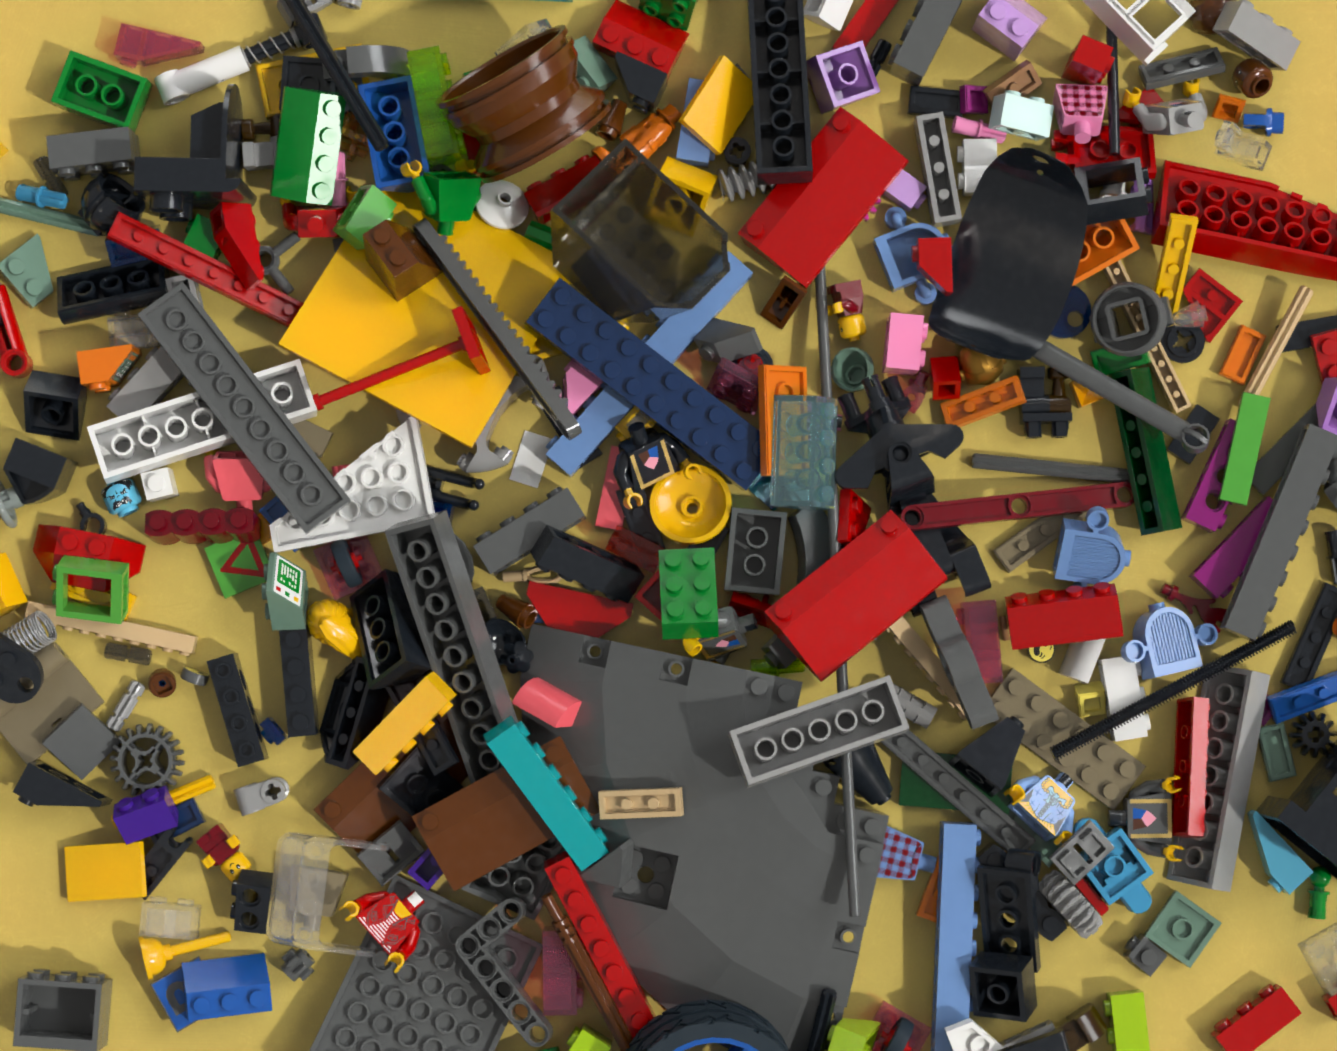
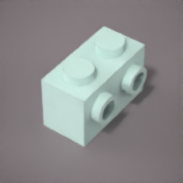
M1006 90L1005 93L993 98L988 128L1035 141L1049 138L1054 105L1045 103V99L1040 97H1029L1028 99L1021 97V93L1018 91Z

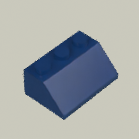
M265 953L181 963L185 1014L188 1021L272 1011L271 989Z

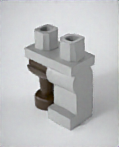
M280 114L274 115L270 121L255 124L253 119H242L241 129L244 141L254 140L256 135H270L269 142H242L243 164L247 171L273 169Z

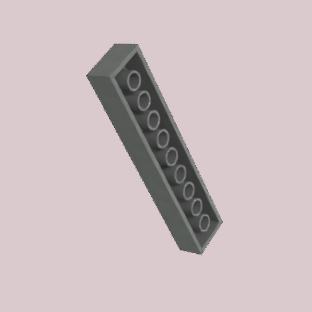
M447 510L399 522L384 532L432 672L434 671L457 694L450 701L454 706L447 712V716L470 783L472 784L503 767L487 745L484 734L509 716H512L516 723L518 720Z

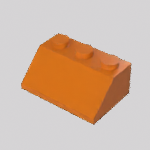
M1125 219L1087 225L1083 249L1072 286L1140 249Z

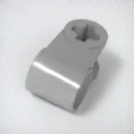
M274 777L237 788L233 791L241 815L245 816L286 799L290 789L286 780ZM273 785L281 789V792L277 793V795L270 793L269 789L273 788Z

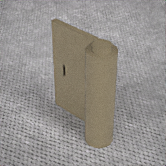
M56 642L34 653L44 671V681L37 694L32 699L17 704L8 703L0 699V732L27 765L29 762H35L48 751L42 744V740L81 703L91 712H94L105 702ZM27 677L20 679L21 685L24 688L32 689L34 687L31 679Z

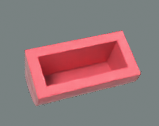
M539 677L527 681L512 701V704L555 728L572 727L582 701Z

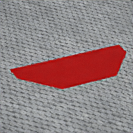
M529 581L527 596L547 627L599 638L630 618L634 603H626L620 600L615 602L606 597Z

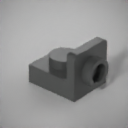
M1141 933L1138 937L1134 935L1129 939L1124 947L1126 951L1123 954L1150 977L1168 956Z

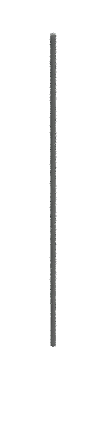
M824 266L815 277L831 558L841 550V545L837 541L839 509L835 477L836 454L826 271ZM847 662L836 670L837 693L848 690ZM852 752L841 755L849 917L861 916L853 765Z

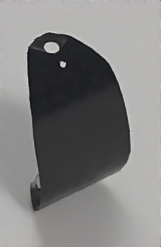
M1016 147L999 155L987 167L966 208L952 246L953 293L951 296H944L937 290V295L930 312L929 325L939 336L998 359L1025 361L1031 359L1041 349L1057 324L1070 293L1079 265L1087 227V199L1079 181L1069 166L1036 149ZM1034 156L1041 157L1045 159L1048 163L1040 162L1037 159H1035ZM1037 171H1043V175H1039Z

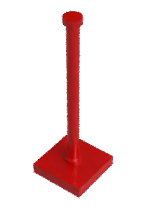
M462 306L452 309L461 334L457 341L322 395L314 394L312 396L317 409L322 410L324 405L462 350L464 353H468L470 361L480 375L490 372L489 364L472 320Z

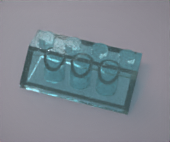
M774 395L770 506L808 511L834 509L838 399L809 395Z

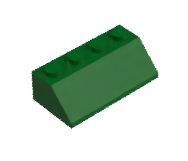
M284 86L270 196L332 206L346 101L341 94Z

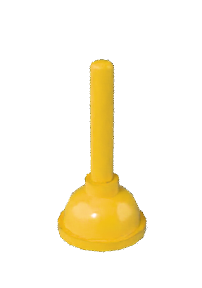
M225 931L171 946L169 943L162 945L155 938L138 937L148 980L153 979L154 975L163 971L166 961L172 960L173 956L230 942V932Z

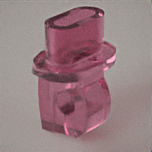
M920 370L915 379L910 378L908 381L910 386L903 390L905 397H908L909 394L915 395V399L910 400L912 407L909 409L913 414L920 407L928 387L925 383L930 374L924 370Z

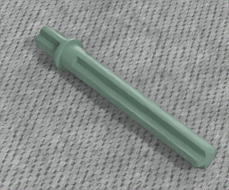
M0 197L1 214L97 236L80 216Z

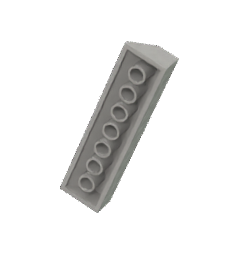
M1227 667L1228 670L1224 669L1225 672L1221 670L1222 674L1218 672L1219 675L1215 674L1216 677L1212 675L1213 678L1209 677L1210 680L1206 678L1207 682L1203 680L1204 683L1202 684L1200 697L1209 698L1210 704L1208 718L1210 723L1208 729L1209 744L1207 746L1208 762L1206 766V814L1204 816L1205 832L1204 837H1174L1173 845H1180L1184 850L1175 849L1173 855L1176 859H1182V861H1169L1166 877L1169 880L1226 892L1231 891L1270 675L1231 667V669Z

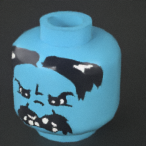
M131 478L107 484V487L101 491V496L110 514L118 515L119 518H122L139 510L138 505L142 499Z

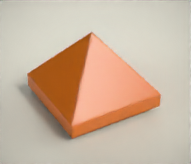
M1219 94L1211 117L1238 123L1246 100Z

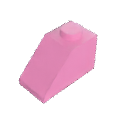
M571 360L564 368L566 374L563 378V396L568 399V409L574 416L589 397L601 388L602 383Z

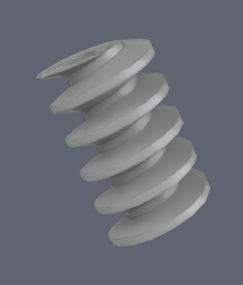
M753 161L749 163L748 170L743 164H739L738 173H736L732 166L728 167L727 175H725L722 169L717 170V179L723 202L724 195H727L730 201L733 202L735 193H738L741 199H745L746 190L754 197L756 188H759L762 194H766L767 185H757V169ZM770 184L769 186L773 190L776 184Z

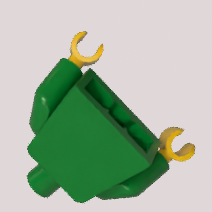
M463 158L456 161V171L423 172V176L419 174L422 171V164L417 160L410 162V164L406 162L400 167L404 177H412L411 183L419 198L424 214L438 221L437 233L440 235H453L455 221L470 220L475 206L481 199L480 184L482 179L473 174L476 170L474 168V160L466 161Z

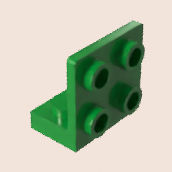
M640 0L638 8L649 16L657 17L667 22L674 28L687 31L698 0Z

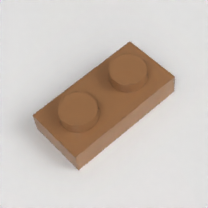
M1026 59L985 88L983 93L992 107L994 96L1003 94L1006 90L1020 92L1021 97H1025L1042 85V82L1032 63Z

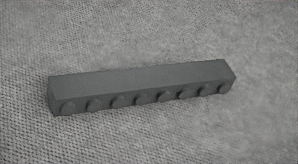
M1313 424L1303 426L1219 628L1249 641H1256L1257 637L1260 638L1263 635L1267 625L1264 622L1267 612H1272L1276 605L1277 597L1274 596L1278 586L1282 587L1288 575V572L1285 571L1289 561L1294 560L1299 547L1296 546L1299 535L1303 536L1308 528L1309 521L1306 519L1309 511H1313L1316 508L1320 498L1317 492L1320 485H1325L1329 478L1330 470L1327 468L1331 459L1335 460L1337 457L1336 434Z

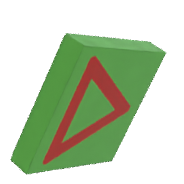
M261 539L251 543H241L232 540L222 544L215 543L204 548L225 599L267 582V580H264V564L269 563V558L261 543Z

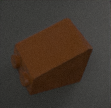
M384 220L363 234L366 261L397 302L443 273V270L413 230L408 227Z

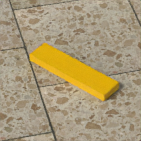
M1170 213L1154 291L1160 298L1165 296L1169 298L1173 319L1176 321L1198 225V217Z

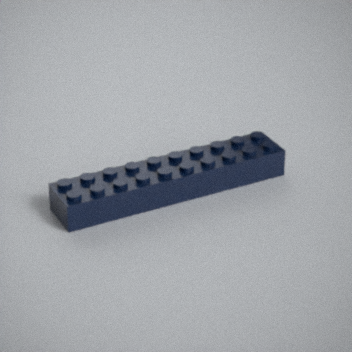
M559 278L524 324L738 488L747 490L761 472L760 431L564 280Z

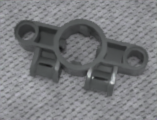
M943 595L919 605L945 674L957 695L971 729L974 730L998 720L996 708L983 681L974 653L960 628L947 596Z

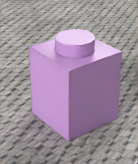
M902 170L883 195L909 213L913 207L918 210L927 197L923 194L927 186L905 170Z

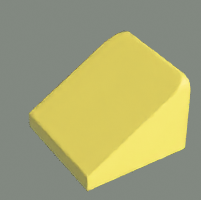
M1101 681L1089 682L1088 684L1081 683L1074 686L1080 718L1107 714L1105 689Z

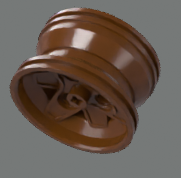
M558 25L544 30L505 50L461 78L436 100L435 103L438 108L444 109L442 115L446 120L450 121L454 128L471 137H476L480 145L474 162V168L477 172H481L480 178L484 183H492L507 178L552 155L591 129L611 110L612 105L608 99H604L606 95L603 89L581 85L576 78L578 52L574 47L575 42L572 36H566L568 29L565 25Z

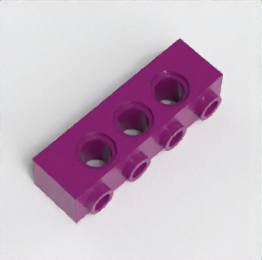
M1231 418L1225 421L1181 517V520L1209 533L1216 532L1217 528L1221 529L1227 518V515L1224 514L1228 504H1233L1218 500L1221 483L1217 479L1218 471L1225 470L1228 449L1236 420ZM1209 494L1214 495L1218 500V505L1215 509H1210L1206 505V497Z

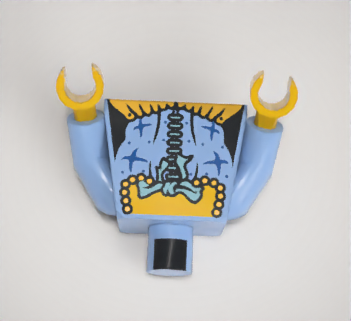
M1060 772L1055 780L1049 775L1041 778L1033 775L1019 779L1012 787L1004 791L1003 794L1005 796L1009 794L1013 799L1007 807L1045 842L1058 835L1054 840V844L1058 845L1060 842H1066L1073 835L1074 810L1072 807L1075 804V799L1067 792L1073 780L1066 773Z

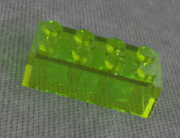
M439 46L407 51L429 165L431 168L440 164L446 166L453 165L456 161L463 159L462 155L467 154L462 133H458L450 121L444 118L442 115L444 109H439L435 103L438 97L453 85L451 79L447 80V75H452L447 53H441Z

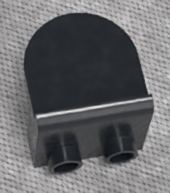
M228 84L224 102L216 103L191 115L190 158L135 157L134 191L149 204L150 211L159 213L160 220L189 222L193 218V209L213 210L220 202L251 204V207L256 203L257 196L243 181L242 142L244 140L241 129L243 111L239 88L236 84Z

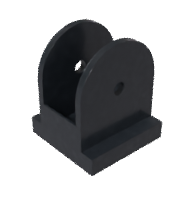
M1336 740L1334 742L1335 746L1330 747L1328 754L1323 755L1288 799L1267 796L1256 811L1271 827L1320 866L1327 868L1331 875L1337 879V796L1332 793L1337 787Z

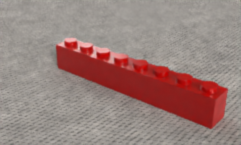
M565 850L544 861V869L634 1038L639 1030L656 1015L586 881L581 877L582 873Z

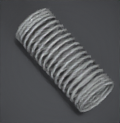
M36 611L28 615L27 618L20 620L19 623L17 622L15 625L8 627L7 630L5 629L3 632H0L20 646L22 643L24 648L32 654L45 648L57 639L54 624L42 611ZM37 617H38V618L43 622V624L45 625L49 637H47L46 632H45V630H44L42 624L38 621Z

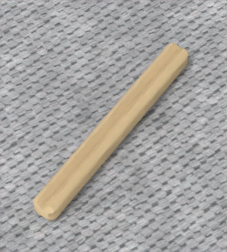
M1306 286L1299 287L1244 392L1260 395L1313 295V291Z

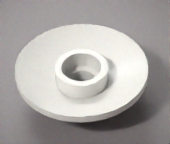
M505 180L485 183L480 188L481 199L476 205V210L487 224L498 229H512L524 222L528 215L529 205L524 197V192L518 186Z

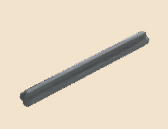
M979 453L973 454L971 461L972 468L1112 483H1130L1128 469Z

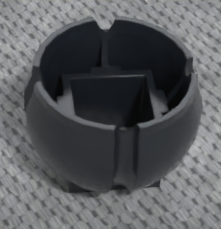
M101 173L84 188L81 197V209L78 214L97 236H107L118 212L140 222L146 206L139 194L134 195V187L127 181L110 173H107L105 176Z

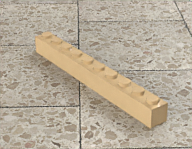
M1121 260L1103 269L1111 286L1121 282H1131ZM1139 302L1121 306L1133 333L1145 330ZM1159 342L1148 352L1151 360L1148 364L1172 413L1176 414L1192 405L1161 342Z
M28 601L24 617L27 618L28 615L36 611H42L50 618L55 628L57 624L63 626L62 629L73 631V628L80 629L79 633L89 635L90 632H94L97 637L106 638V635L113 636L112 640L123 642V639L130 640V644L139 645L141 642L145 643L148 648L156 649V646L163 647V651L173 653V650L180 651L179 654L189 656L190 653L195 654L198 641L197 636L123 621L122 624L60 617L56 616V606Z
M902 616L887 628L886 631L888 633L891 631L895 635L893 639L898 645L902 644L905 647L903 651L910 658L913 656L916 660L914 664L920 670H925L927 673L925 675L931 683H936L937 691L942 696L945 694L948 697L946 701L952 708L956 707L959 710L957 714L964 721L966 716L945 674L941 661Z

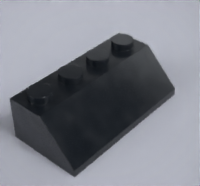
M384 569L349 597L368 686L372 690L412 683L431 669L399 573Z

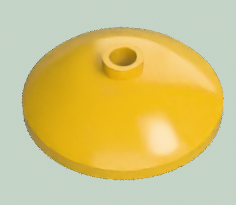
M680 465V471L656 482L650 496V513L655 526L668 539L681 544H699L712 539L726 526L732 510L731 493L725 480L709 467L699 465L702 470L701 474H698L694 467H690L688 473L693 480H689L684 477V467ZM690 506H696L697 511L694 513H689L688 508Z

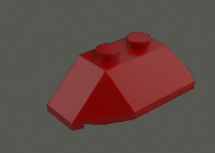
M42 524L38 525L33 547L35 556L51 582L56 583L52 577L54 565L58 564L64 555L129 563L130 579L141 573L146 545L117 537ZM68 574V585L107 593L111 590V579Z

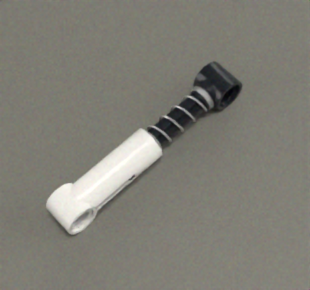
M312 13L313 18L328 40L319 15ZM295 20L293 27L289 28L286 33L280 32V35L273 38L269 36L268 40L261 43L257 41L256 45L246 46L245 49L240 47V45L180 70L166 71L156 76L154 81L164 105H174L184 101L191 94L250 71L249 67L255 62L261 63L263 59L268 57L272 59L273 55L278 53L284 54V51L290 48L296 49V47L302 46L304 50H308L313 47Z

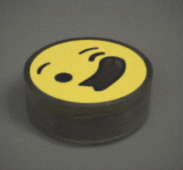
M1055 645L1027 648L1029 658L1036 663L1048 662L1055 653Z

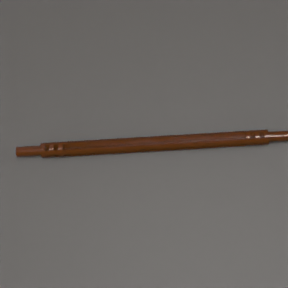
M551 893L543 895L541 899L553 919L551 924L620 1050L626 1051L627 1048L631 1047L629 1044L633 1037L568 917L562 914Z

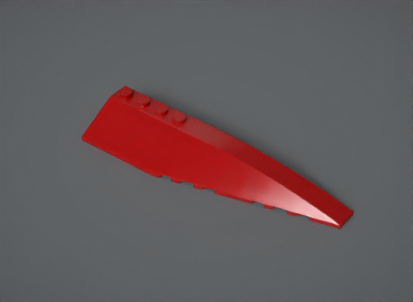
M1165 160L1154 211L1151 244L1163 246L1170 213L1198 217V225L1192 253L1337 281V214L1331 212L1328 206L1319 202L1317 205L1302 200L1303 196L1292 192L1291 195L1279 190L1280 186L1271 182Z

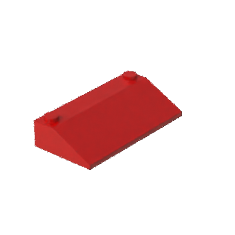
M839 107L811 142L812 182L777 184L738 232L746 246L806 289L909 162L908 159L866 124L842 107Z
M890 510L765 610V619L767 626L822 682L943 584L948 577L911 529Z

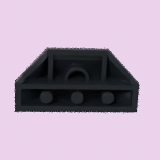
M356 656L352 663L335 677L319 730L325 753V763L349 770L360 760L352 751L381 723L389 696L386 688L369 689L362 657Z

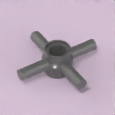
M292 232L273 248L270 246H260L259 251L260 257L264 254L272 256L270 265L264 267V275H270L283 293L287 295L291 294L295 289L278 268L280 256L301 240L295 232Z

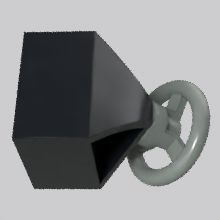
M15 438L3 467L13 487L5 489L0 481V517L9 528H15L18 523L15 509L24 506V504L33 505L46 502L66 493L78 462Z

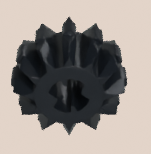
M1310 711L1308 718L1304 714L1299 715L1298 719L1301 724L1297 722L1291 723V726L1297 729L1296 733H1289L1290 738H1297L1293 742L1292 747H1301L1300 755L1306 756L1310 752L1311 758H1317L1318 750L1322 755L1328 754L1325 745L1334 747L1335 743L1329 740L1330 736H1337L1336 731H1329L1334 722L1331 720L1325 722L1326 714L1320 713L1316 717L1315 711ZM1318 731V737L1308 738V732Z

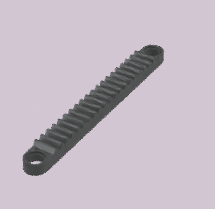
M426 218L412 225L416 236L443 270L449 282L561 433L569 441L581 434L582 430L579 423L568 409V399L562 398L561 389H555L554 380L549 381V373L542 372V364L536 363L535 354L530 355L529 346H523V338H517V330L511 329L510 321H504L503 311L498 312L497 303H492L491 295H485V287L479 286V279L477 277L473 278L471 269H466L465 260L460 261L459 252H454L453 244H448L447 236H439Z

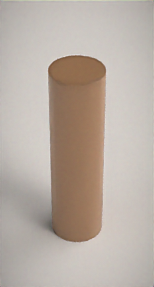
M1000 616L1003 641L1010 640L1006 616Z

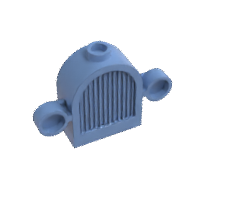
M892 207L886 212L884 222L888 228L894 231L874 238L873 246L892 293L917 284L914 291L915 300L921 305H929L935 300L937 291L934 285L928 283L927 279L917 270L916 262H912L911 246H916L918 238L949 236L947 233L942 234L937 228L926 223H913L905 226L907 220L906 212L900 207Z
M1094 506L1088 510L1086 514L1087 521L1063 518L1052 566L1055 579L1074 581L1075 583L1072 586L1088 587L1090 586L1089 584L1108 583L1114 580L1122 572L1124 566H1129L1131 550H1124L1120 535L1116 530L1108 526L1109 516L1107 510L1101 506Z
M1164 602L1148 605L1149 611L1142 614L1134 625L1133 640L1125 642L1121 647V656L1126 662H1140L1142 680L1203 667L1198 645H1212L1218 638V632L1215 626L1210 623L1200 624L1194 629L1191 620L1183 611L1174 607H1165Z

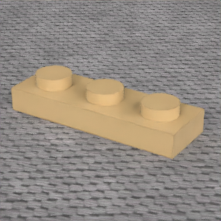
M682 787L598 791L600 820L678 817L684 815Z

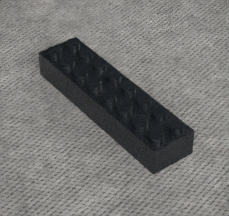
M747 0L757 185L812 182L813 164L803 0Z

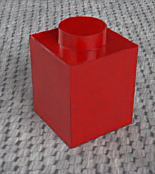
M942 356L930 358L929 379L932 400L960 399L961 377L958 357Z

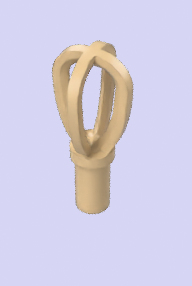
M537 566L519 571L503 572V582L533 581L542 584H555L562 578L558 573L555 578L551 579L531 577L530 574L541 571Z

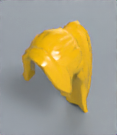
M332 599L315 601L307 610V623L310 634L321 643L332 646L335 650L351 659H354L356 656L362 657L357 631L353 624H351L349 615L353 617L352 609Z

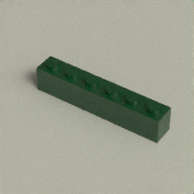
M1149 367L1128 369L1108 375L1110 378L1157 404ZM1115 405L1141 536L1182 528L1163 432Z

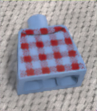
M887 826L877 877L915 880L918 870L933 873L937 857L922 853L924 842Z

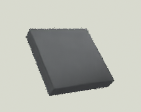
M83 703L42 740V744L81 780L113 751V745H119L120 742L117 739L118 736Z

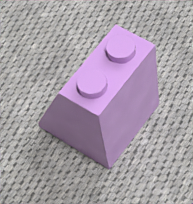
M989 0L978 14L971 30L1015 62L1047 20V17L1024 0Z

